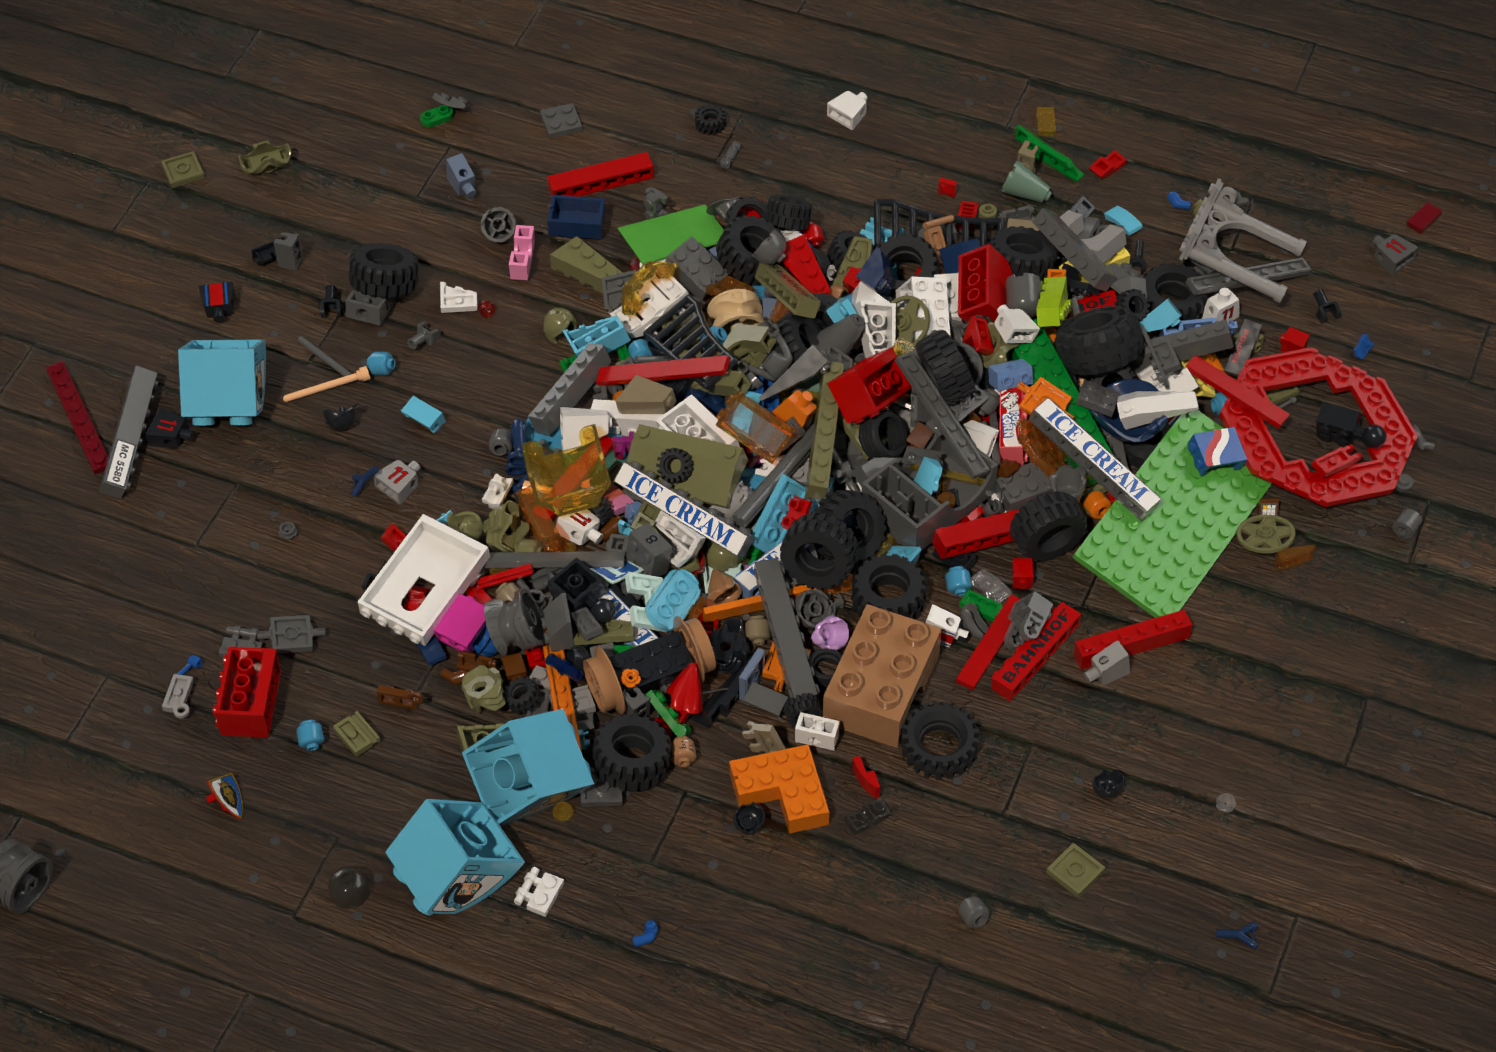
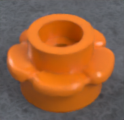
M626 669L622 672L621 682L624 686L633 688L640 683L641 677L637 670Z

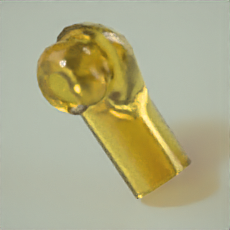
M557 534V538L564 542L565 552L576 551V543Z

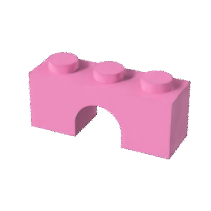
M516 225L514 252L511 251L509 261L510 279L528 280L535 245L534 226Z

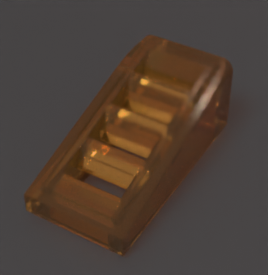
M1315 545L1291 547L1276 552L1275 564L1278 572L1313 559L1316 549Z

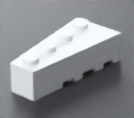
M863 300L857 302L854 305V309L857 315L864 319L865 328L860 334L865 358L890 347L895 352L896 303Z

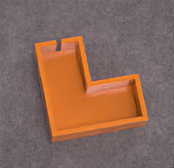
M809 744L729 761V774L739 807L753 802L760 804L779 800L789 834L829 825V809Z

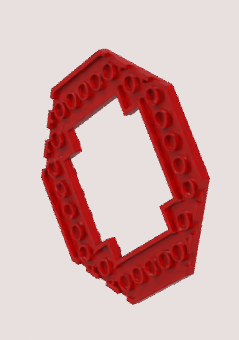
M1312 347L1246 360L1236 381L1268 401L1270 399L1265 391L1326 380L1333 393L1350 390L1369 424L1383 427L1387 435L1386 441L1381 447L1375 449L1367 448L1373 461L1353 464L1322 478L1318 472H1310L1304 459L1286 462L1262 418L1228 397L1219 417L1225 428H1235L1247 457L1245 464L1251 474L1324 507L1393 493L1418 435L1385 379L1378 376L1377 378L1371 377L1366 374L1367 371L1355 366L1352 368L1342 364V360L1330 355L1326 357L1319 354V350Z

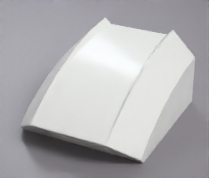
M974 420L963 424V429L974 446L990 458L999 430Z

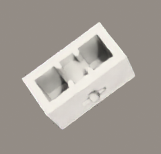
M800 712L795 728V742L834 751L839 736L840 721Z

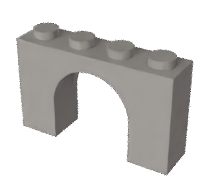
M1068 210L1060 216L1076 235L1084 230L1082 214ZM1111 224L1098 235L1088 239H1081L1103 263L1127 244L1125 229Z

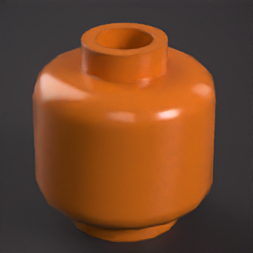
M1094 491L1086 496L1083 505L1090 512L1092 518L1101 519L1111 507V501L1102 492Z

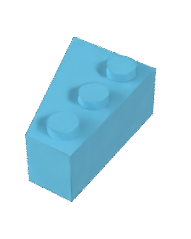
M618 316L595 321L594 325L586 327L585 325H580L579 329L572 331L568 329L562 330L577 357L589 343L604 345L607 353L631 341Z

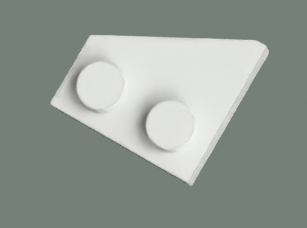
M440 282L441 313L477 311V292L464 290L458 286L452 288L446 286L445 282Z

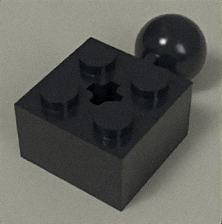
M1323 402L1316 420L1317 437L1326 442L1333 441L1343 447L1354 446L1356 438H1361L1367 447L1375 449L1381 447L1386 441L1387 435L1383 427L1376 424L1369 425L1366 428L1360 427L1359 411Z
M577 557L548 581L550 594L554 598H557L561 593H566L569 611L575 612L582 608L590 607L591 614L598 623L605 624L614 619L616 615L614 603L609 599H599L606 593L603 579Z

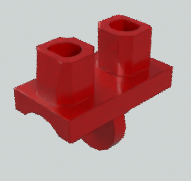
M794 495V498H791L788 504V514L782 519V528L788 530L791 524L798 520L799 517L803 515L808 517L813 502Z

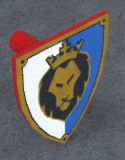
M229 773L207 781L212 791V794L206 797L207 802L213 803L217 800L224 812L228 811L240 820L243 812V800L233 774Z

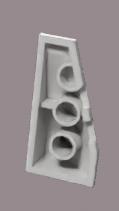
M1136 391L1121 395L1117 400L1119 417L1125 430L1151 423L1162 415L1170 418L1199 410L1195 392Z

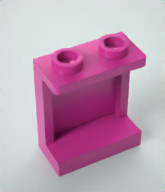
M459 594L434 629L437 640L459 651L466 650V652L472 653L474 651L472 644L486 625L484 616L485 604L482 605L476 602L471 596Z

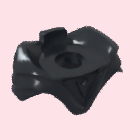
M731 617L719 629H713L712 633L709 634V640L716 661L715 670L717 672L735 673L739 670L742 662L748 661L750 655L749 641L746 639L741 619ZM728 643L731 645V648L723 651L720 649L722 644Z

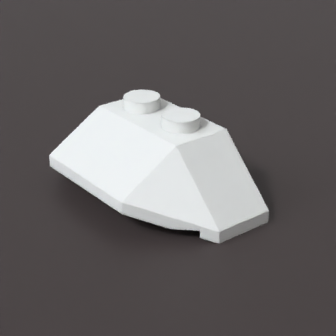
M660 511L655 520L654 528L673 547L670 562L680 568L698 554L706 537L663 511Z

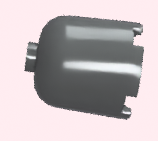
M1023 273V276L1015 277V274L1009 276L1006 279V306L1009 309H1021L1030 318L1037 315L1036 308L1043 282L1039 280L1040 277L1031 273Z

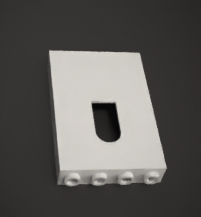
M423 514L358 600L360 613L366 618L371 617L375 619L381 626L392 628L398 635L403 634L409 637L412 642L426 646L435 634L434 629L458 595L464 594L490 558L489 548ZM419 577L435 585L418 609L407 611L402 607V600Z

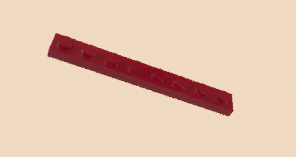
M61 361L47 366L46 370L94 475L104 472L108 456L64 362Z

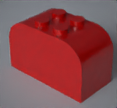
M991 244L959 255L958 316L967 324L972 316L986 319L987 323L990 321L994 323L999 315L997 309L1001 305H1006V279L1013 274L1008 261Z

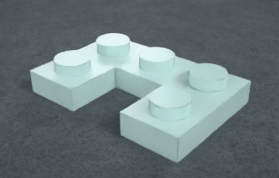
M628 572L625 575L627 592L644 595L646 605L663 581V578ZM632 606L629 609L632 627L662 631L650 623L646 616L645 607Z

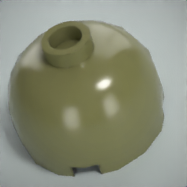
M711 540L706 542L704 554L707 565L710 568L727 571L729 567L733 566L734 569L741 563L742 557L735 556Z

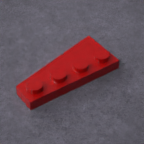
M803 234L787 241V248L784 252L786 256L781 263L812 294L825 293L831 295V289L805 235Z

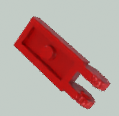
M1349 445L1343 448L1340 447L1315 459L1311 466L1322 478H1325L1357 463L1362 458V455L1358 452L1349 456L1355 449L1353 445Z

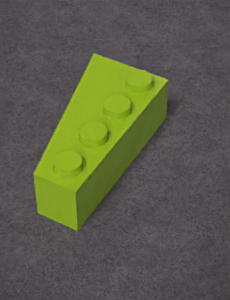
M1067 277L1044 278L1042 290L1045 291L1040 293V299L1036 308L1038 327L1060 326L1069 314V311L1072 310L1071 300H1068Z

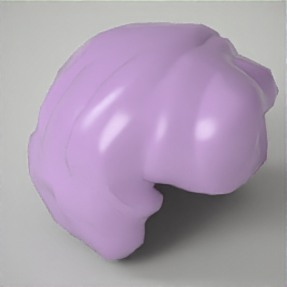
M830 615L816 624L811 639L821 649L829 648L839 651L847 645L849 640L848 624L843 619Z

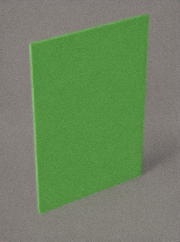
M706 205L618 228L642 265L666 259L669 254L691 236L704 248L717 245L724 231L713 215L707 214Z

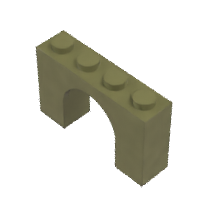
M735 324L723 346L738 359L749 352L770 353L776 339L768 334L769 327ZM730 370L706 390L709 394L743 398L752 383L743 372ZM705 376L704 379L708 380L711 376Z

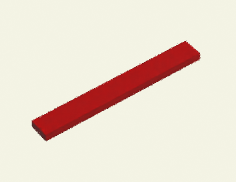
M728 355L600 367L596 384L598 386L630 383L635 375L651 381L726 375L730 358Z

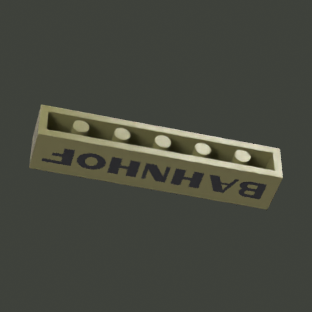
M759 263L755 279L795 315L815 319L816 314L820 310L821 301L780 265Z

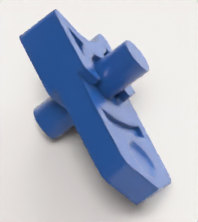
M1362 334L1354 348L1355 357L1359 360L1364 359L1374 345L1373 342L1369 341L1368 334Z

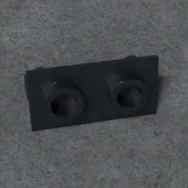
M275 239L251 250L253 262L257 265H263L273 260L272 254L277 258L274 247Z

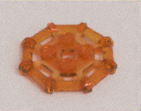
M1018 420L1016 423L1019 435L1017 441L1023 446L1029 456L1030 463L1037 465L1044 471L1047 477H1050V474H1056L1058 468L1065 465V452L1061 451L1054 442L1029 420Z

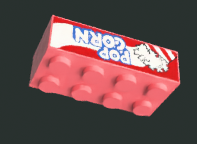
M1015 387L1000 391L999 448L1000 460L1017 461L1020 467L1024 465V462H1028V414L1019 408L1020 403L1025 398V394Z

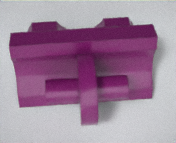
M630 431L629 436L613 437L612 444L616 459H623L625 454H629L632 439L635 435L634 431Z

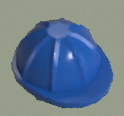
M485 625L472 645L477 655L492 656L498 653Z

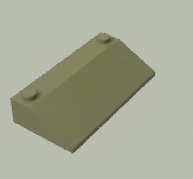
M639 424L632 439L627 462H632V460L642 465L641 469L653 471L657 474L656 478L662 481L661 474L657 472L659 467H656V463H660L657 459L662 457L660 455L661 452H666L665 449L671 448L683 449L688 452V455L692 456L690 460L694 461V464L691 465L694 471H690L692 475L687 477V481L672 483V487L676 490L680 488L686 491L691 499L695 497L706 504L723 508L728 507L748 461L743 448ZM674 458L669 464L671 472L677 473L680 470L681 462L679 459Z

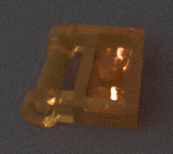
M726 276L714 285L709 284L706 288V293L711 296H717L722 292L732 289H746L754 293L755 290L754 287Z

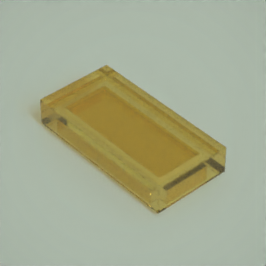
M1037 107L1038 136H1056L1054 107Z

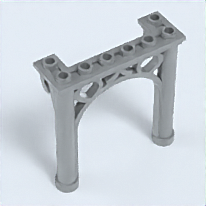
M1218 178L1216 184H1211L1207 192L1210 196L1209 198H1204L1179 249L1182 252L1179 259L1183 260L1184 258L1187 260V258L1197 261L1280 303L1288 287L1283 284L1279 285L1229 260L1220 251L1216 242V234L1229 228L1242 229L1292 252L1297 257L1301 255L1307 241L1301 238L1299 240L1243 213L1244 211L1234 203L1237 198V192L1232 187L1222 188L1224 183L1221 182L1222 179ZM1213 217L1220 219L1221 222L1216 221Z

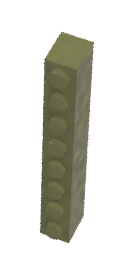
M833 361L829 364L830 368L820 375L817 410L815 413L805 497L817 500L825 498L829 487L839 408L827 383L842 374L844 364Z

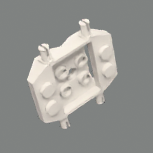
M641 268L638 271L640 274V289L625 301L643 318L642 321L624 303L625 301L608 312L611 317L618 316L627 334L632 339L643 336V332L684 296L688 295L687 290L666 269H648L646 271L644 268ZM645 298H650L648 301L643 302ZM682 308L678 311V313L681 314L685 311V309Z

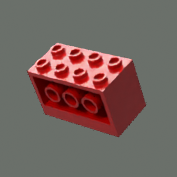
M892 347L863 359L827 383L847 424L853 421L857 424L864 421L867 416L872 418L880 414V411L887 409L889 405L906 396V391L912 388L895 362L897 356Z
M229 646L227 654H224L223 657L224 671L220 672L221 686L216 691L217 704L213 706V716H216V727H219L220 734L223 736L269 738L281 676L277 650L272 648Z

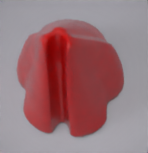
M690 663L667 688V693L671 695L672 708L676 711H684L689 714H699L703 711L698 663Z

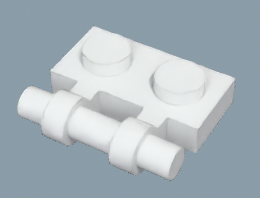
M532 867L531 871L525 875L522 887H519L516 891L514 903L521 905L523 900L528 902L527 910L546 917L564 885V879L546 872L542 879L538 878L537 875L540 870ZM532 885L537 887L533 894L528 892Z

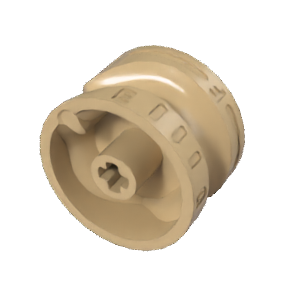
M732 289L715 296L707 307L708 319L713 322L712 326L723 328L727 335H729L735 324L757 326L765 321L759 297L754 292L746 289Z

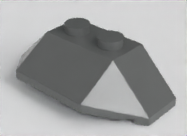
M1122 262V264L1112 263L1106 266L1117 277L1110 286L1119 294L1130 289L1141 290L1142 294H1146L1145 298L1147 299L1146 279L1140 275L1139 271L1133 269L1131 264ZM1132 299L1129 300L1130 303L1135 304Z

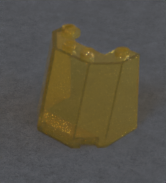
M596 424L585 426L580 430L579 438L582 446L549 455L544 454L542 445L537 441L522 443L526 470L536 505L542 508L545 507L558 516L579 512L599 505L605 491L611 486V481Z

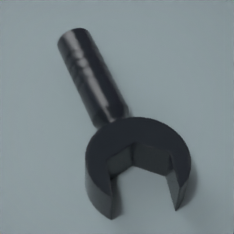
M1142 240L1136 242L1135 258H1132L1129 262L1132 267H1139L1141 269L1140 275L1145 273L1147 266L1146 261L1142 259L1144 244Z

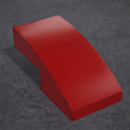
M1114 150L1107 157H1100L1089 167V170L1102 179L1125 166L1127 159Z
M853 757L852 770L857 780L875 799L880 798V785L875 771L866 772L861 757Z

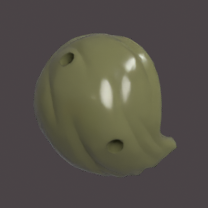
M553 308L545 315L543 321L544 334L555 345L558 343L556 337L563 333L562 330H566L567 327L572 330L577 329L575 317L567 309Z
M471 511L457 514L449 513L446 526L476 541L479 540L483 534V523L479 515Z

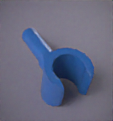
M191 655L188 659V664L177 675L185 674L192 667L196 669L201 668L203 661H201L200 657Z

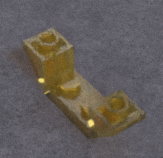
M645 262L622 287V313L624 315L637 314L641 310L640 307L645 303L637 293L643 288V283L654 275L658 279H668L674 275V270L679 265L670 262Z

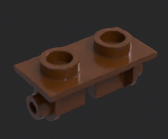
M463 650L458 652L457 658L459 661L456 668L468 669L470 671L479 665H484L488 669L492 667L497 669L500 661L495 660L494 657L489 658Z

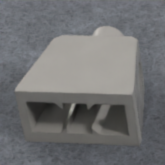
M1117 640L1091 658L1092 668L1084 672V676L1089 683L1098 679L1102 685H1107L1130 674L1129 655Z

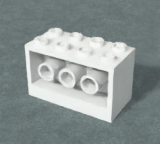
M912 276L896 290V298L906 295L914 296L922 300L927 306L930 313V327L925 337L933 330H945L950 335L946 278ZM910 300L897 303V306L904 309ZM919 305L917 316L925 319L924 311ZM923 330L914 332L913 342L920 336ZM914 347V348H912V349H910V350H904V351H902V353L911 352V351H913V349H916V347Z
M692 394L656 420L658 429L740 447L737 437Z

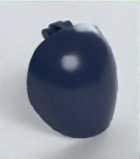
M1123 379L1106 386V388H1112L1119 392V396L1136 391H1159L1151 383L1138 379ZM1117 403L1112 417L1088 409L1100 427L1113 437L1124 442L1146 441L1156 435L1168 421V418L1162 415L1151 423L1125 430L1119 417Z

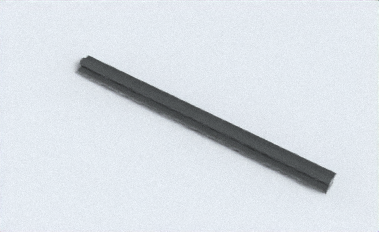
M814 423L732 515L735 525L746 527L768 502L781 475L784 474L790 477L810 454Z

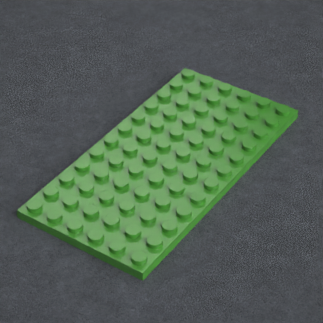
M1199 410L1181 414L1135 474L1136 477L1140 478L1146 486L1156 492L1162 499L1157 508L1141 522L1116 499L1072 557L1154 618L1180 611L1237 533L1238 526L1247 519L1272 484L1251 474L1246 464L1238 470H1234L1232 464L1212 467L1207 470L1204 476H1200L1198 469L1195 468L1194 459L1188 450L1187 443L1193 434L1224 428Z

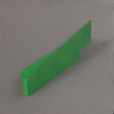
M1021 125L1016 126V140L1024 143L1025 140L1030 141L1029 150H1033L1036 145L1038 146L1035 158L1075 182L1080 181L1085 176L1073 164L1071 159L1053 149L1030 129Z

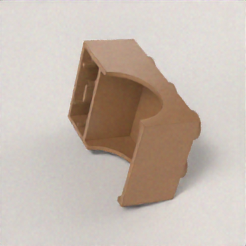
M867 604L823 696V717L840 721L839 729L898 748L901 743L902 727L905 724L911 703L918 689L921 692L924 691L938 660L942 628Z

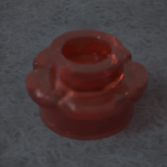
M483 301L482 304L478 305L480 315L485 318L491 317L496 309L495 304L490 303V301Z

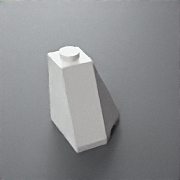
M560 407V431L563 438L561 440L563 453H568L607 435L608 428H612V417L608 416L605 410Z

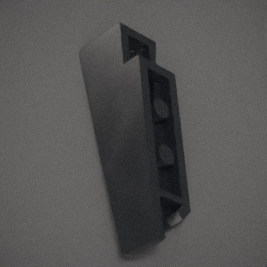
M750 655L748 661L743 662L739 670L732 673L718 688L728 689L715 691L702 705L703 711L691 717L693 722L710 729L719 715L724 717L729 715L739 700V676L753 655Z

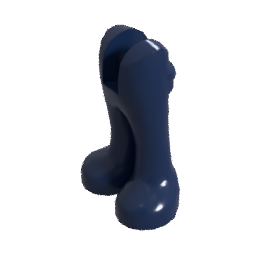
M520 418L513 421L510 431L514 452L509 453L507 456L506 473L511 476L525 474L528 471L529 456L526 449L527 426L524 420Z

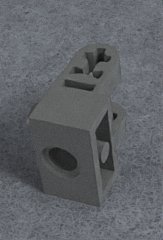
M352 290L346 299V317L380 326L393 306L396 297L393 299L370 297V295H363L360 291Z
M1035 591L1015 602L1008 616L1011 623L1004 637L1006 647L1015 650L1020 644L1023 645L1024 641H1031L1037 638L1044 623L1052 614L1050 610L1053 603Z

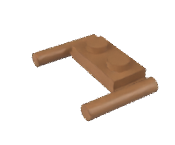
M953 215L923 223V228L926 229L923 232L925 241L931 244V249L935 250L938 258L939 274L945 273L939 249L946 247L940 225L953 222Z

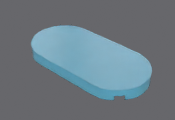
M675 569L665 576L645 607L646 616L653 626L662 631L674 630V617L679 616L683 620L685 619L701 594V590L698 587L699 582L692 573L683 569Z

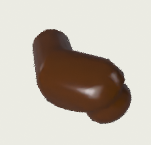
M444 668L441 672V677L454 685L462 683V678L469 670L462 669L452 672Z

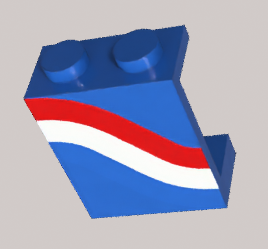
M1234 427L1193 434L1187 443L1188 450L1194 459L1195 468L1198 469L1200 476H1204L1209 468L1232 464L1234 470H1238L1247 461Z

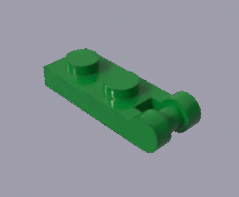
M650 690L645 694L675 735L683 737L690 734V726L682 724L678 719V712L672 706H668L665 702L667 699L661 691Z

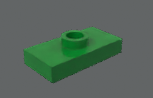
M969 589L959 602V607L961 608L968 603H974L980 616L991 622L995 620L1003 607L1002 604Z

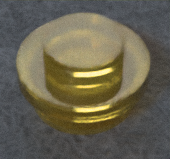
M559 802L553 808V817L557 821L565 822L573 816V808L567 802Z

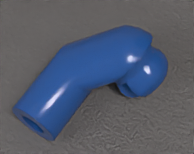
M1175 191L1168 194V200L1174 208L1190 210L1191 201L1182 200Z
M647 921L643 934L632 937L634 947L654 941L658 933V926H656L655 921Z

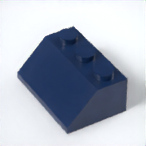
M978 238L939 249L945 274L958 273L959 255L979 248Z
M877 246L856 277L880 296L887 297L892 291L893 285L889 259Z

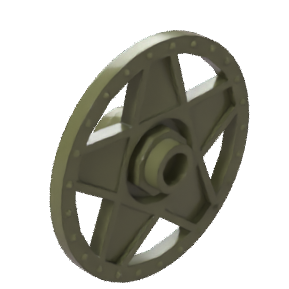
M909 295L898 297L890 302L897 304L910 300L904 309L896 306L895 337L899 336L902 346L895 345V349L901 351L914 348L919 340L925 338L930 327V313L927 306L922 300ZM919 305L924 311L925 319L917 316ZM923 330L920 336L913 342L914 332Z
M1257 515L1244 520L1238 526L1237 540L1244 548L1256 553H1275L1288 548L1294 542L1295 528L1288 520L1280 516ZM1262 520L1260 524H1251L1252 522ZM1275 521H1278L1284 524L1285 526H1276ZM1241 532L1249 535L1246 541L1243 540ZM1290 536L1284 544L1281 543L1280 539Z

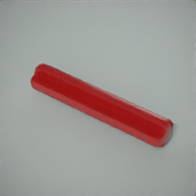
M526 564L478 579V585L480 589H485L533 575L534 570L531 564Z

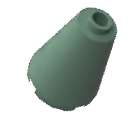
M1018 160L1015 162L1014 169L1010 171L1001 190L1003 193L1043 203L1044 200L1048 201L1052 193L1049 191L1050 186Z

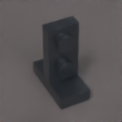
M1063 264L1062 269H1066L1068 300L1071 293L1077 295L1079 292V294L1085 297L1099 295L1100 289L1094 288L1089 283L1077 281L1080 272L1069 264Z

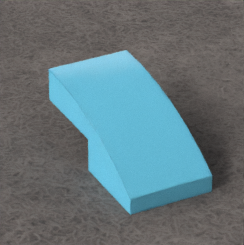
M1118 205L1104 213L1106 220L1117 225H1123L1125 234L1129 236L1143 228L1138 219Z

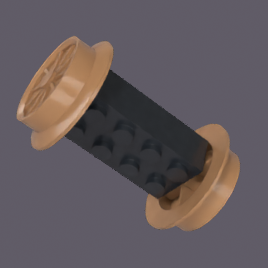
M676 616L673 619V633L610 657L606 655L600 646L595 647L594 657L583 661V669L589 689L599 709L603 713L613 709L621 715L625 713V701L622 692L626 691L630 697L637 695L633 688H628L621 682L622 672L626 669H635L639 672L641 680L635 687L639 688L642 693L674 681L690 663H698L701 684L704 683L705 674L716 669V661L710 640L700 621L696 618L684 621L681 617Z

